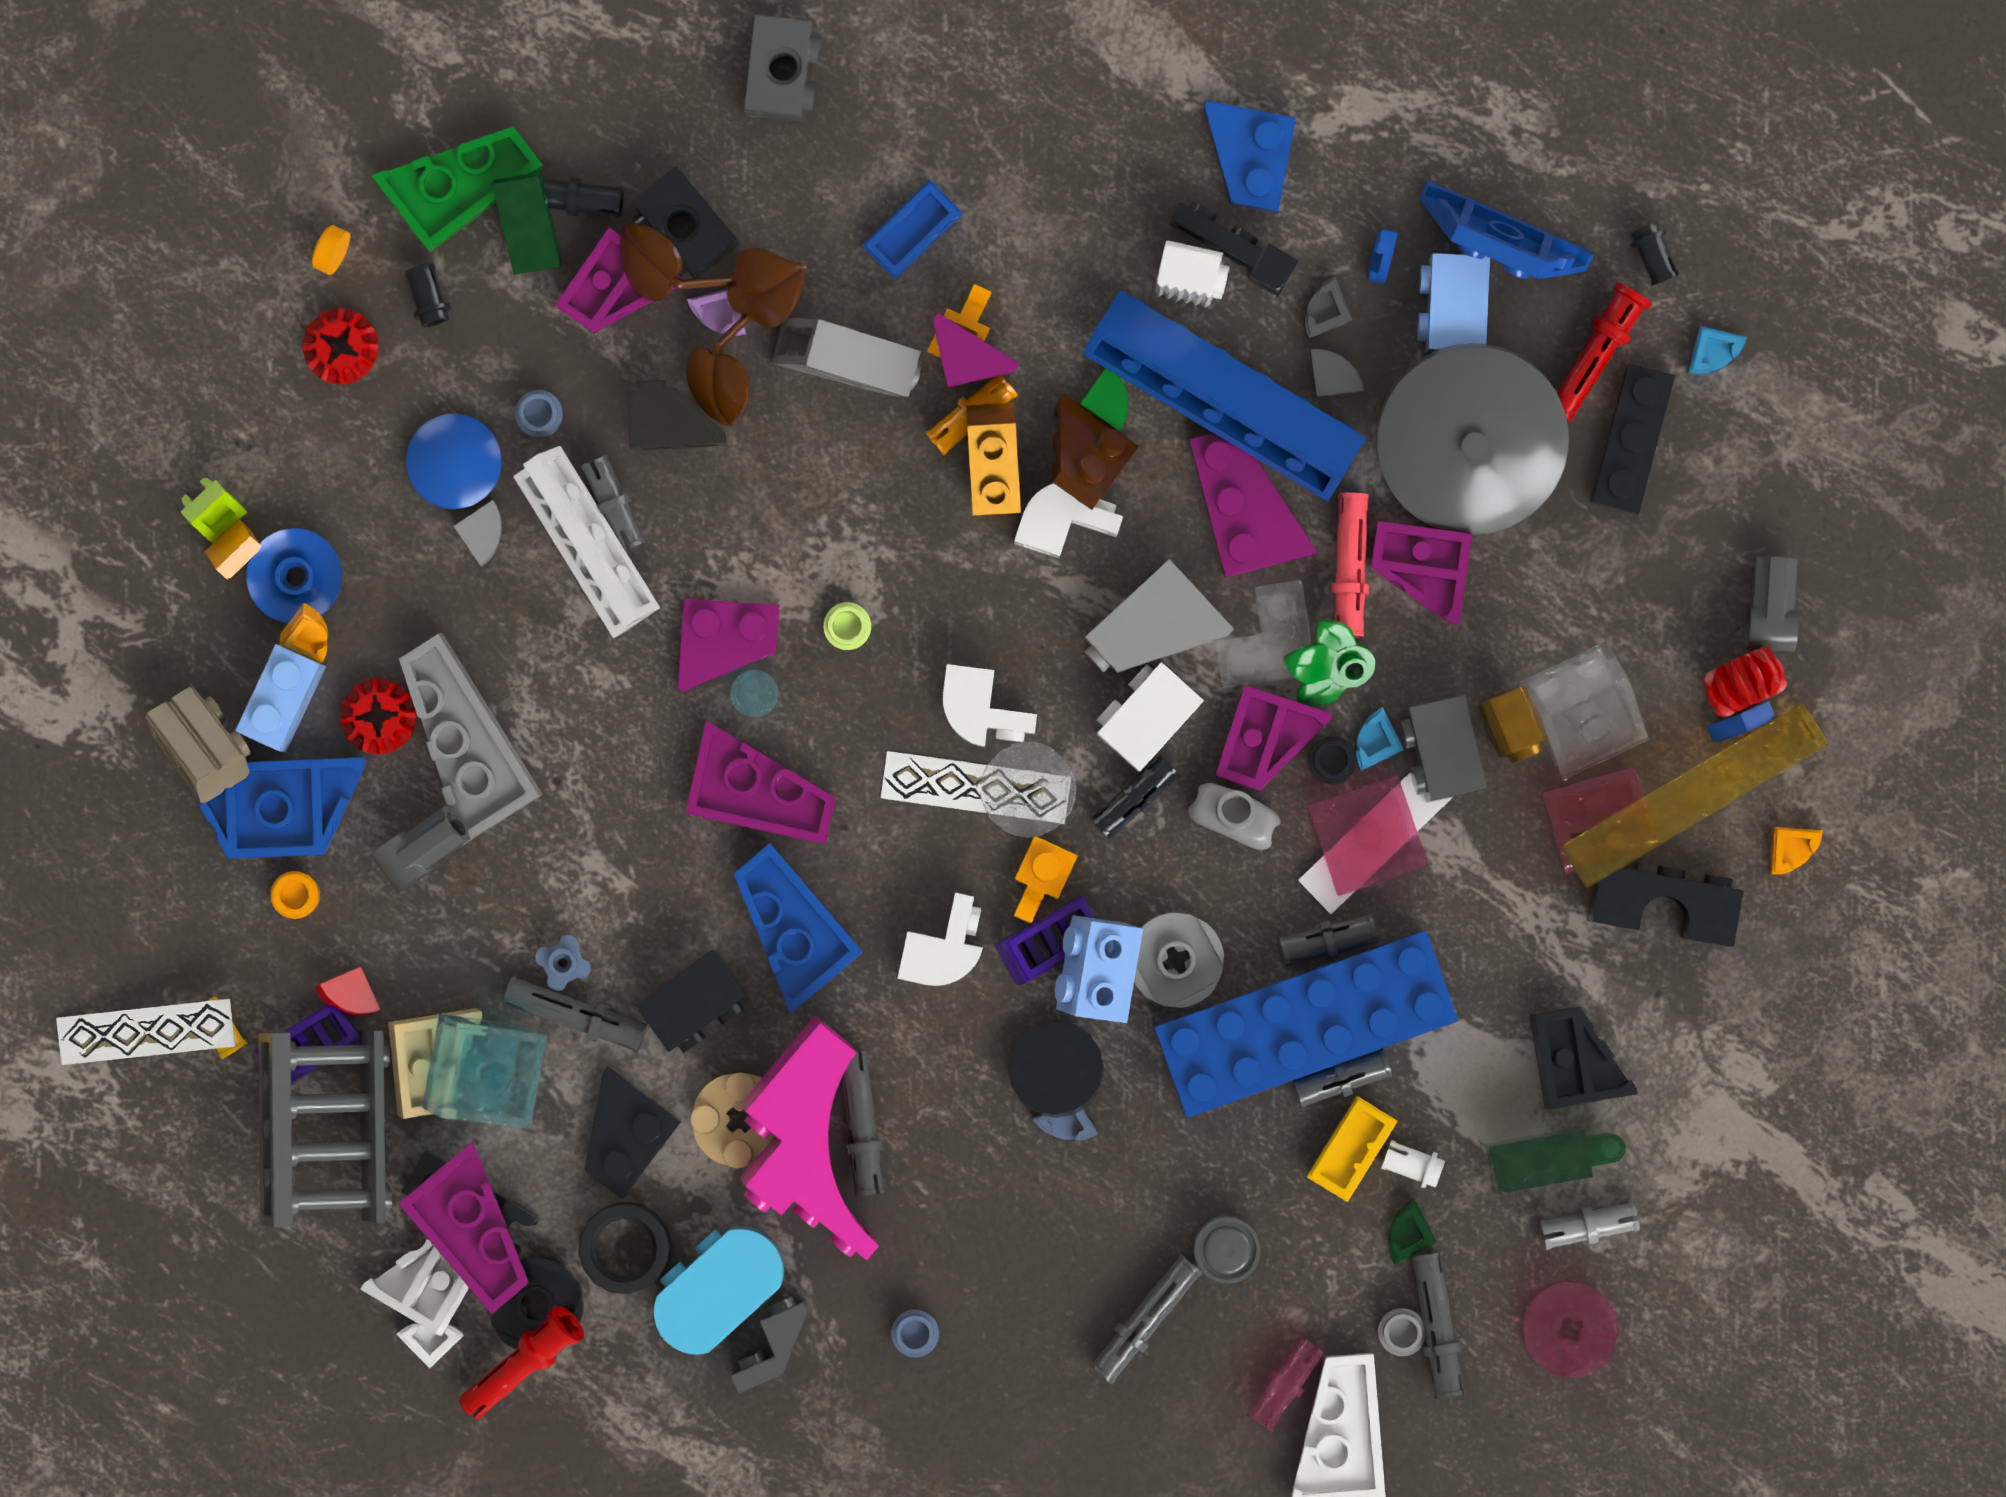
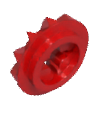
M336 308L320 313L306 327L301 347L307 366L317 377L328 383L344 385L356 382L370 372L378 357L379 340L373 325L363 315L353 310ZM350 327L347 343L353 348V351L358 353V356L355 357L351 354L348 356L341 353L337 359L334 358L330 365L329 362L332 359L333 349L327 344L326 340L322 339L323 336L326 335L329 338L332 336L339 339Z
M372 678L356 684L342 700L339 721L346 739L352 745L363 752L380 755L399 749L409 740L416 725V710L410 694L402 686L391 680ZM374 696H377V701L380 703L382 710L390 711L391 713L398 712V716L383 721V729H380L381 737H378V732L375 730L373 723L358 720V716H364L365 713L372 711V704L375 703Z

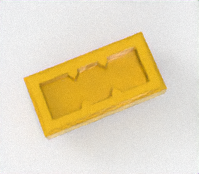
M1356 1095L1306 1177L1348 1202L1398 1121Z

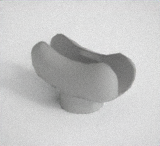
M1215 783L1199 785L1197 788V798L1188 807V814L1195 823L1256 850H1265L1271 847L1273 830L1276 826H1280L1281 823L1278 814L1273 809L1251 798L1242 791H1235Z

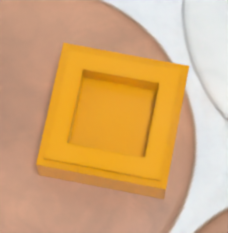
M238 519L205 553L215 569L228 580L261 549V545L252 531Z

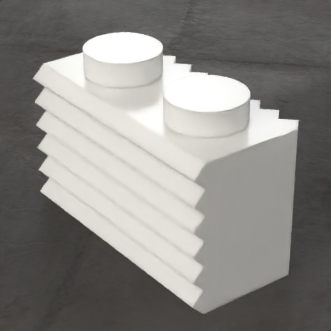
M1166 240L1154 293L1158 298L1164 294L1167 300L1174 297L1176 302L1183 299L1185 304L1190 301L1195 306L1201 303L1204 308L1210 305L1212 298L1222 299L1229 266L1221 265L1223 253Z

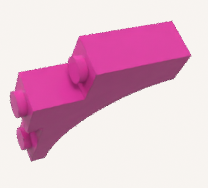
M815 1015L741 1102L745 1112L749 1114L744 1121L754 1131L765 1139L771 1133L775 1135L741 1175L745 1187L748 1188L744 1196L764 1213L771 1207L781 1216L793 1202H796L797 1205L792 1210L813 1228L820 1222L834 1233L829 1240L839 1250L850 1258L857 1252L864 1259L868 1260L879 1245L874 1236L858 1222L844 1203L831 1169L828 1147L829 1119L834 1096L843 1073L857 1052L849 1042Z

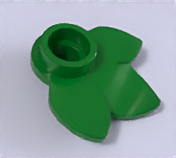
M1319 620L1316 628L1317 642L1293 650L1283 657V662L1288 671L1302 683L1297 691L1296 701L1314 707L1334 702L1346 688H1355L1363 685L1372 677L1376 667L1375 658L1371 650L1367 646L1356 642L1352 629L1348 625L1335 620ZM1350 664H1359L1356 668L1345 671Z

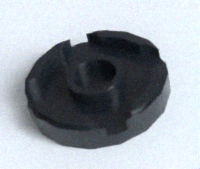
M1061 1021L1038 1024L1022 1034L1011 1051L1008 1065L1011 1086L1021 1102L1037 1113L1054 1118L1076 1114L1090 1105L1097 1095L1105 1072L1102 1053L1091 1035L1075 1024Z

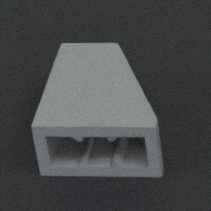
M787 318L781 324L771 364L889 396L909 397L910 390L916 386L920 377L921 366L918 360L921 351L820 319Z
M1169 559L1084 638L1090 645L1084 652L1103 673L1110 667L1118 674L1226 638L1234 628Z

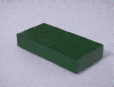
M541 172L494 180L492 187L514 275L560 267L562 259Z

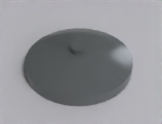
M1469 343L1449 346L1434 351L1418 360L1399 377L1383 403L1377 424L1376 444L1379 464L1384 478L1396 499L1406 510L1434 528L1479 535L1497 532L1521 522L1534 513L1547 500L1555 489L1566 464L1569 432L1563 405L1554 387L1536 366L1508 349L1488 344Z

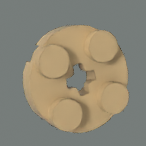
M743 1072L721 1075L708 1083L696 1098L691 1116L694 1138L700 1149L713 1161L733 1168L750 1166L775 1136L771 1133L765 1139L752 1128L747 1132L740 1128L732 1132L727 1126L731 1120L727 1112L733 1107L739 1112L744 1109L741 1102L762 1079L761 1076Z

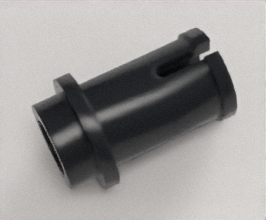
M1657 222L1632 232L1631 235L1634 242L1630 244L1632 248L1637 247L1652 286L1680 274L1663 237L1667 232L1665 229L1660 230Z
M428 263L408 269L405 272V276L408 278L417 308L414 318L420 320L422 327H432L450 319L448 311L451 310L450 303L444 302L435 273V265L433 263L429 265Z

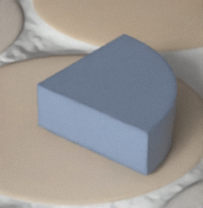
M1083 1109L1076 1114L1058 1118L1044 1116V1114H1038L1032 1118L1045 1133L1061 1140L1081 1141L1098 1134Z

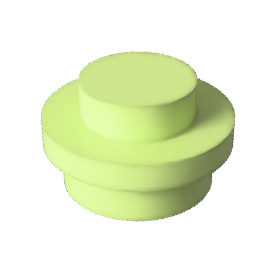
M850 602L840 603L832 607L825 616L824 633L828 641L836 648L853 650L859 648L867 641L871 632V620L861 606Z

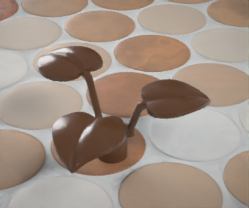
M629 223L624 225L621 232L623 269L630 285L642 297L652 301H661L670 295L672 286L676 289L715 286L730 287L727 292L729 305L735 312L742 313V317L715 342L713 352L703 346H699L691 351L687 360L686 376L689 389L702 410L720 424L733 426L748 405L750 382L741 363L733 356L723 354V349L752 320L765 327H775L782 324L789 317L797 303L807 266L782 258L766 249L749 248L737 257L734 274L727 277L683 280L677 277L682 267L681 257L676 247L668 238L643 224Z

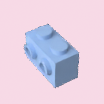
M1072 915L1071 925L1065 931L1063 938V950L1065 953L1063 971L1055 984L1056 1009L1078 1017L1127 1023L1143 928L1124 922Z

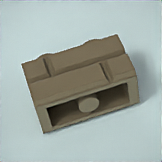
M188 687L172 697L170 702L165 701L147 712L145 719L151 737L200 803L210 801L223 793L226 787L231 788L248 777L250 772L245 757L250 755V750L238 732L234 730L228 733L221 723L225 721V717L211 696L203 700L194 687Z

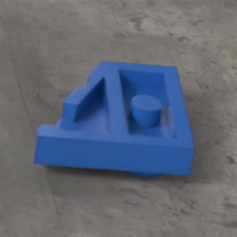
M1206 101L1204 112L1215 144L1214 148L1225 179L1230 204L1278 213L1296 118Z

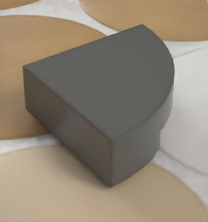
M1336 277L1330 278L1319 286L1308 302L1304 318L1307 339L1353 321Z
M1321 349L1310 350L1316 398L1364 391L1358 372L1348 360L1331 351Z

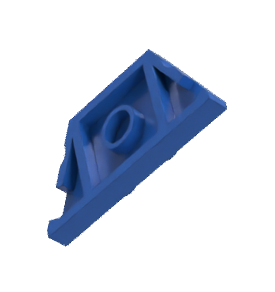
M1426 180L1419 196L1420 201L1450 241L1459 244L1458 249L1473 258L1484 259L1487 256L1503 263L1502 268L1514 276L1528 278L1530 275L1537 279L1585 272L1594 256V252L1429 180Z
M366 758L247 762L250 772L247 778L231 788L226 787L223 793L206 803H200L197 799L207 822L211 824L217 835V840L228 859L326 855L364 772Z

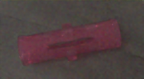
M1299 1336L1298 1342L1277 1372L1272 1370L1268 1376L1271 1382L1252 1410L1247 1414L1248 1417L1270 1432L1274 1431V1427L1294 1397L1300 1399L1304 1393L1301 1387L1321 1357L1325 1355L1324 1351L1315 1347L1314 1344L1302 1336Z

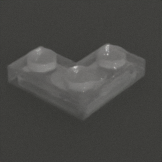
M1302 580L1254 587L1261 634L1214 642L1222 689L1294 678L1283 662L1284 655L1300 647L1312 644Z

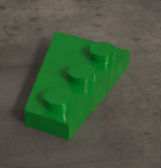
M513 126L460 144L459 147L430 157L425 156L407 165L389 171L384 170L371 176L431 253L496 203L492 187L494 180L536 173L544 166Z

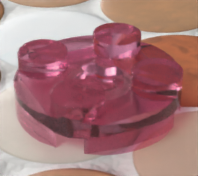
M1570 1281L1554 1283L1539 1291L1525 1308L1522 1324V1338L1525 1348L1537 1365L1553 1375L1567 1378L1588 1376L1602 1368L1612 1355L1611 1352L1615 1348L1619 1333L1616 1312L1603 1294L1587 1284ZM1568 1316L1573 1322L1581 1320L1583 1328L1577 1332L1579 1340L1573 1343L1567 1337L1559 1339L1557 1335V1330L1562 1327L1561 1320Z

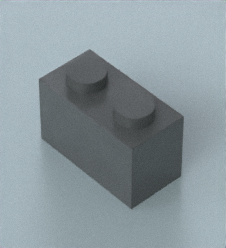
M1465 695L1414 706L1405 710L1406 719L1400 721V729L1406 749L1414 748L1418 766L1411 767V775L1417 795L1425 794L1426 802L1430 803L1487 788Z

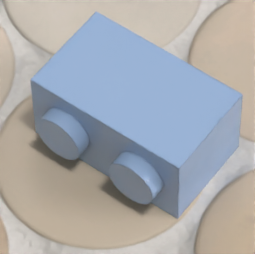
M1433 253L1429 258V265H1421L1419 294L1428 295L1427 313L1418 314L1417 341L1425 342V353L1430 354L1445 347L1458 344H1486L1490 273L1489 257L1485 256L1484 259H1477L1468 255Z
M276 644L235 731L277 751L287 752L326 666Z

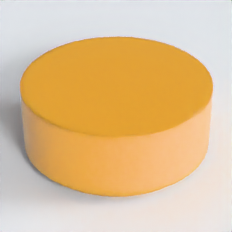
M335 225L327 227L314 248L311 260L313 268L327 275H332L340 266L350 243V233Z
M301 871L286 872L280 875L273 883L270 893L271 902L275 910L282 916L291 919L303 918L310 915L318 906L320 889L315 879L309 874Z

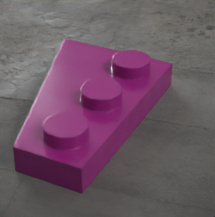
M1214 433L1189 439L1225 578L1318 554L1256 458Z
M706 720L685 814L826 844L836 798Z
M474 1141L398 1203L491 1314L529 1284Z

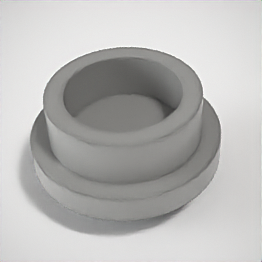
M1396 1308L1389 1311L1383 1316L1378 1326V1338L1381 1345L1389 1353L1396 1356L1414 1354L1422 1347L1426 1338L1422 1318L1416 1312L1407 1308Z

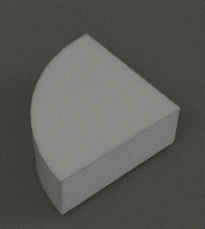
M494 500L454 526L481 567L495 554L502 534V517Z

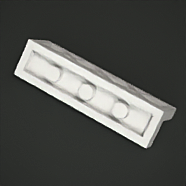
M561 446L537 454L524 463L525 468L513 477L611 636L615 638L658 610L660 608L605 517L600 513L597 504Z

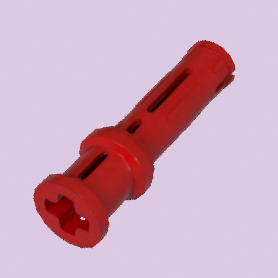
M1620 282L1615 283L1613 287L1615 294L1602 315L1593 318L1591 329L1594 332L1556 391L1569 422L1573 421L1574 415L1598 380L1599 375L1618 346L1623 347L1624 344L1627 345L1631 339L1629 332L1642 311L1649 310L1653 304L1647 298Z
M555 1306L551 1309L544 1323L537 1329L527 1330L520 1336L518 1347L514 1352L503 1359L478 1383L459 1397L460 1405L469 1416L473 1414V1419L480 1420L495 1404L520 1385L531 1373H534L537 1369L543 1370L551 1367L556 1362V1355L569 1344L576 1345L584 1338V1331L578 1319L573 1313L562 1306Z

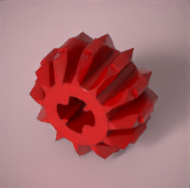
M1769 648L1755 650L1708 672L1702 680L1706 690L1705 695L1710 706H1713L1717 715L1722 717L1734 715L1781 693L1788 684L1783 674L1785 671L1780 660L1776 659L1772 649Z

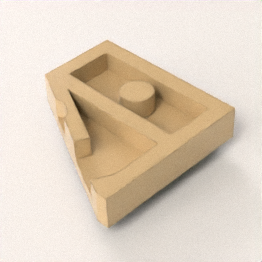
M473 1008L388 1022L397 1115L406 1119L450 1110L457 1090L456 1080L464 1071L469 1057V1053L466 1052L475 1025L480 1026L481 1022L478 1021L482 1020L481 1010Z

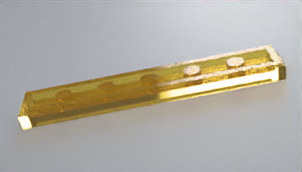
M1802 703L1563 844L1561 849L1586 888H1589L1822 750L1829 742Z

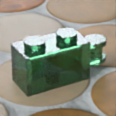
M1579 1127L1485 1144L1493 1191L1497 1194L1593 1177V1166L1618 1162L1623 1158L1626 1151L1625 1143L1619 1136L1613 1133L1586 1136L1585 1130Z

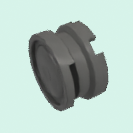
M1220 1215L1209 1219L1199 1228L1194 1238L1193 1254L1198 1267L1206 1277L1217 1283L1233 1284L1243 1281L1254 1272L1260 1261L1261 1245L1256 1232L1246 1221L1236 1216Z

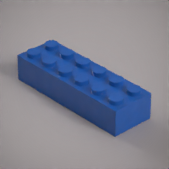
M1420 930L1165 1021L1153 1027L1186 1118L1450 1025L1459 1020L1427 931Z

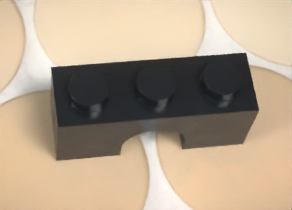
M1610 857L1609 866L1597 865L1587 921L1639 930L1642 913L1646 905L1657 897L1665 896L1674 900L1682 910L1684 922L1681 938L1734 947L1744 890L1732 888L1733 879L1705 874L1703 883L1684 880L1686 870L1657 866L1656 874L1637 871L1639 862Z

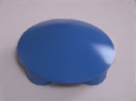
M462 414L441 415L426 422L412 437L406 455L407 473L415 490L431 504L447 509L466 508L484 499L496 487L501 471V452L492 432L480 421Z

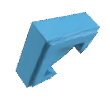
M1703 326L1698 327L1687 374L1704 375L1724 368L1741 352L1747 337Z
M1383 707L1372 713L1359 730L1355 753L1360 771L1404 750Z

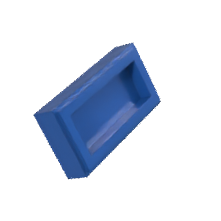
M929 179L861 246L896 281L963 213Z

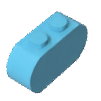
M738 1226L730 1228L721 1235L715 1229L695 1247L700 1256L686 1268L680 1261L659 1280L665 1288L656 1297L654 1319L660 1335L670 1346L687 1354L709 1353L780 1288L785 1272L783 1255L776 1242L763 1231L752 1227Z

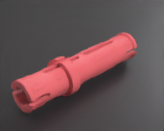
M1347 492L1338 493L1336 583L1331 584V594H1335V621L1348 625L1352 629L1355 638H1363L1365 595H1369V584H1365L1369 494Z

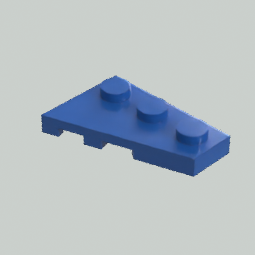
M771 843L734 873L738 887L791 1014L862 954L863 951Z

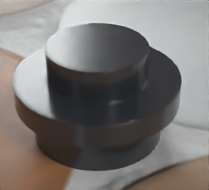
M1340 737L1323 738L1310 751V770L1321 782L1327 784L1342 783L1353 774L1356 768L1357 758L1355 750L1349 742Z

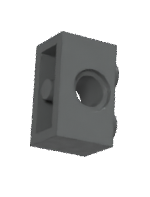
M755 15L744 107L746 116L803 122L804 110L813 111L816 82L808 81L809 64H818L821 35L813 34L812 21ZM780 58L793 60L797 65L795 75L786 81L775 79L770 74V69L776 60Z

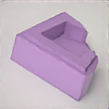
M729 288L687 299L696 318L708 329L722 335L742 317L741 313L735 312L729 305L727 299ZM745 327L735 336L746 335Z

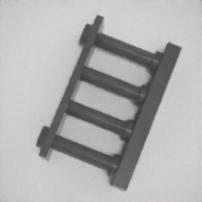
M360 1030V1045L296 1046L294 1042H290V1033L258 1032L261 1225L293 1227V1215H297L298 1210L362 1208L363 1221L386 1223V1212L390 1211L392 1204L391 1188L389 1183H385L384 1068H387L389 1065L390 1048L388 1041L383 1039V1030ZM360 1064L361 1093L297 1095L295 1090H291V1071H294L296 1066ZM361 1112V1141L297 1143L296 1139L292 1138L291 1119H295L297 1114ZM362 1160V1189L298 1191L295 1186H292V1167H296L298 1162Z

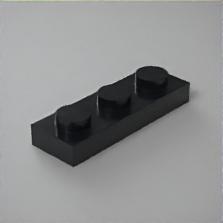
M1630 363L1627 365L1591 503L1636 515L1639 514L1675 375Z

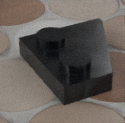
M1581 1007L1530 1014L1545 1109H1555L1638 1094L1637 1087L1621 1071L1613 1059L1614 1054L1607 1044L1598 1038L1593 1030V1024Z

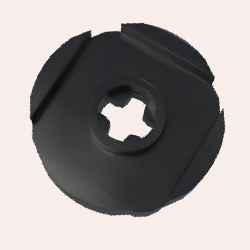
M538 1256L520 1259L529 1284L493 1314L488 1311L495 1332L509 1347L516 1349L520 1336L527 1330L537 1329L547 1320L548 1312L555 1306H562L568 1309L581 1322L584 1312L582 1286L572 1272L560 1262ZM536 1292H541L545 1295L543 1302L549 1305V1310L547 1314L539 1312L535 1318H531L527 1315L529 1307L522 1304L525 1295L533 1297Z

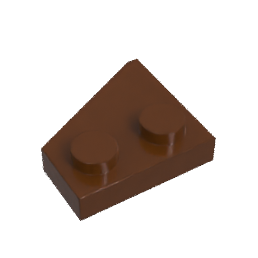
M1063 394L1053 409V416L1058 417V431L1053 437V452L1056 456V462L1053 465V483L1093 510L1139 446L1073 399Z

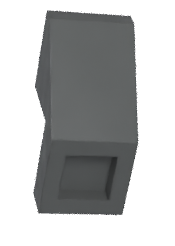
M789 1296L766 1306L769 1315L762 1317L760 1323L774 1354L766 1357L764 1350H760L737 1361L740 1369L733 1371L731 1378L738 1394L783 1375L809 1310L806 1299L795 1303L793 1296Z

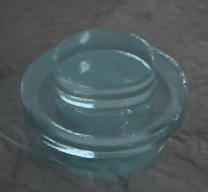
M761 670L743 672L735 679L731 688V699L735 708L743 715L753 718L762 717L770 713L776 706L779 697V690L775 680L768 673Z

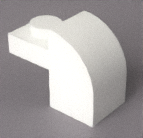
M1053 483L1037 492L1027 504L1014 544L1060 558L1071 523L1117 537L1123 516L1114 513L1116 505L1104 500H1099L1093 510H1091Z
M947 664L943 690V707L949 724L961 738L973 745L985 747L987 729L996 730L995 739L1024 742L1025 733L1035 734L1037 714L990 708L994 670Z
M955 893L945 939L910 931L907 932L897 979L940 986L963 978L973 969L983 947L964 943L966 934L976 936L981 908L972 906L973 896Z

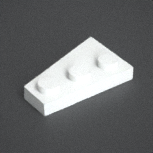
M1373 1352L1325 1356L1291 1497H1386Z

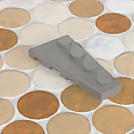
M443 633L435 635L399 658L417 716L421 718L428 739L426 744L431 759L435 761L443 785L441 790L446 805L459 813L468 826L467 830L471 839L462 845H465L543 795Z

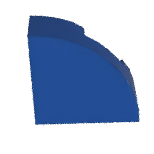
M1383 229L1380 232L1378 231L1366 276L1368 281L1384 285L1398 233Z
M1768 701L1707 726L1712 741L1719 743L1772 721L1775 714Z

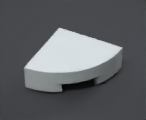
M414 1322L403 1328L397 1335L431 1368L465 1333L449 1323L442 1336Z

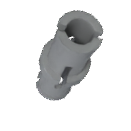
M1634 1201L1592 1210L1590 1206L1580 1208L1581 1213L1539 1220L1540 1231H1543L1541 1236L1545 1250L1586 1240L1589 1245L1598 1243V1238L1640 1230L1639 1220L1635 1217L1637 1216Z

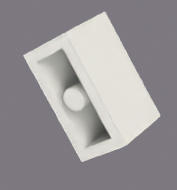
M1162 662L1155 670L1146 664L1128 684L1135 691L1128 700L1121 705L1115 699L1096 720L1103 726L1096 735L1138 773L1204 701Z

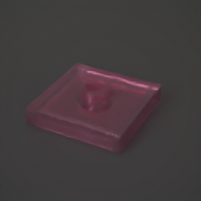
M1398 775L1307 806L1337 896L1429 866Z

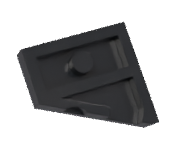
M608 1066L602 1075L585 1171L623 1199L680 1125L681 1121Z

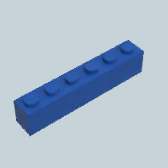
M1122 290L1119 291L1096 327L1082 353L1327 502L1366 437L1354 431L1347 423L1334 419L1314 407L1307 399L1296 396L1273 382L1264 373L1251 369L1231 357L1224 349L1211 345L1191 333L1184 325L1171 321L1150 308L1144 301L1133 298Z

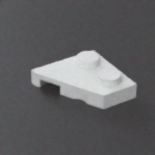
M427 1239L420 1249L410 1251L395 1261L397 1265L377 1279L371 1278L366 1281L360 1290L435 1334L442 1336L469 1287Z

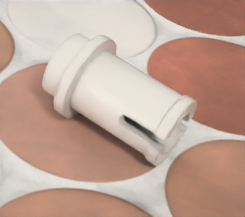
M1391 1140L1381 1169H1387L1422 1182V1188H1425L1426 1185L1436 1188L1445 1160L1437 1158L1438 1153L1433 1152L1431 1156Z

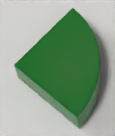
M1105 368L1080 405L1119 432L1127 415V392L1121 378Z

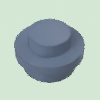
M533 390L523 395L518 401L515 409L516 422L527 435L535 438H544L552 435L560 427L563 420V408L560 401L552 393L545 390Z
M911 1309L903 1312L896 1318L892 1326L891 1337L894 1346L900 1353L908 1357L917 1358L929 1354L935 1348L939 1339V1328L936 1320L929 1313L919 1309Z

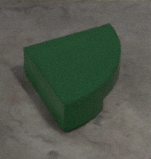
M1414 1199L1403 1206L1397 1213L1389 1230L1388 1247L1394 1265L1437 1243Z

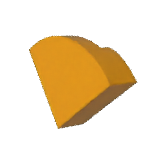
M303 603L281 632L279 645L322 664L328 647L327 625L314 608Z
M1773 827L1769 874L1789 873L1805 864L1818 849L1823 830Z

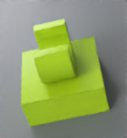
M203 478L200 482L206 489L194 500L185 494L182 497V503L185 508L181 513L193 527L213 544L247 511L217 480L212 482L208 478Z

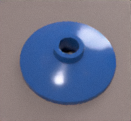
M299 528L279 530L260 542L261 549L248 561L246 571L248 591L256 606L270 618L283 623H289L303 603L314 608L321 616L326 613L336 601L342 585V567L333 547L318 534ZM294 568H301L305 573V580L299 586H292L288 581L289 572Z

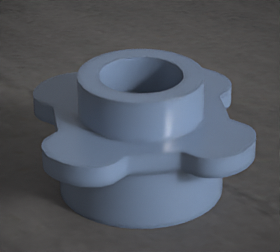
M565 935L560 939V943L550 948L541 947L536 952L535 961L538 965L543 966L548 975L547 984L552 990L561 991L571 980L575 978L584 979L591 972L590 962L583 959L581 952L578 950L579 941L572 935ZM561 958H565L568 961L567 966L564 968L559 966Z

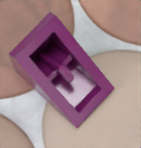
M937 313L934 317L933 325L948 388L1011 374L1019 366L1018 362L940 313Z

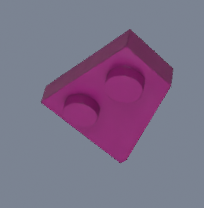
M608 228L557 301L555 307L595 334L654 301L642 297L630 285L622 264L621 235ZM672 286L671 292L676 290V288Z
M1377 521L1370 569L1450 625L1459 626L1472 534Z
M684 598L678 691L690 690L695 686L776 654L780 605Z
M1244 685L1215 777L1261 791L1331 720L1332 713Z

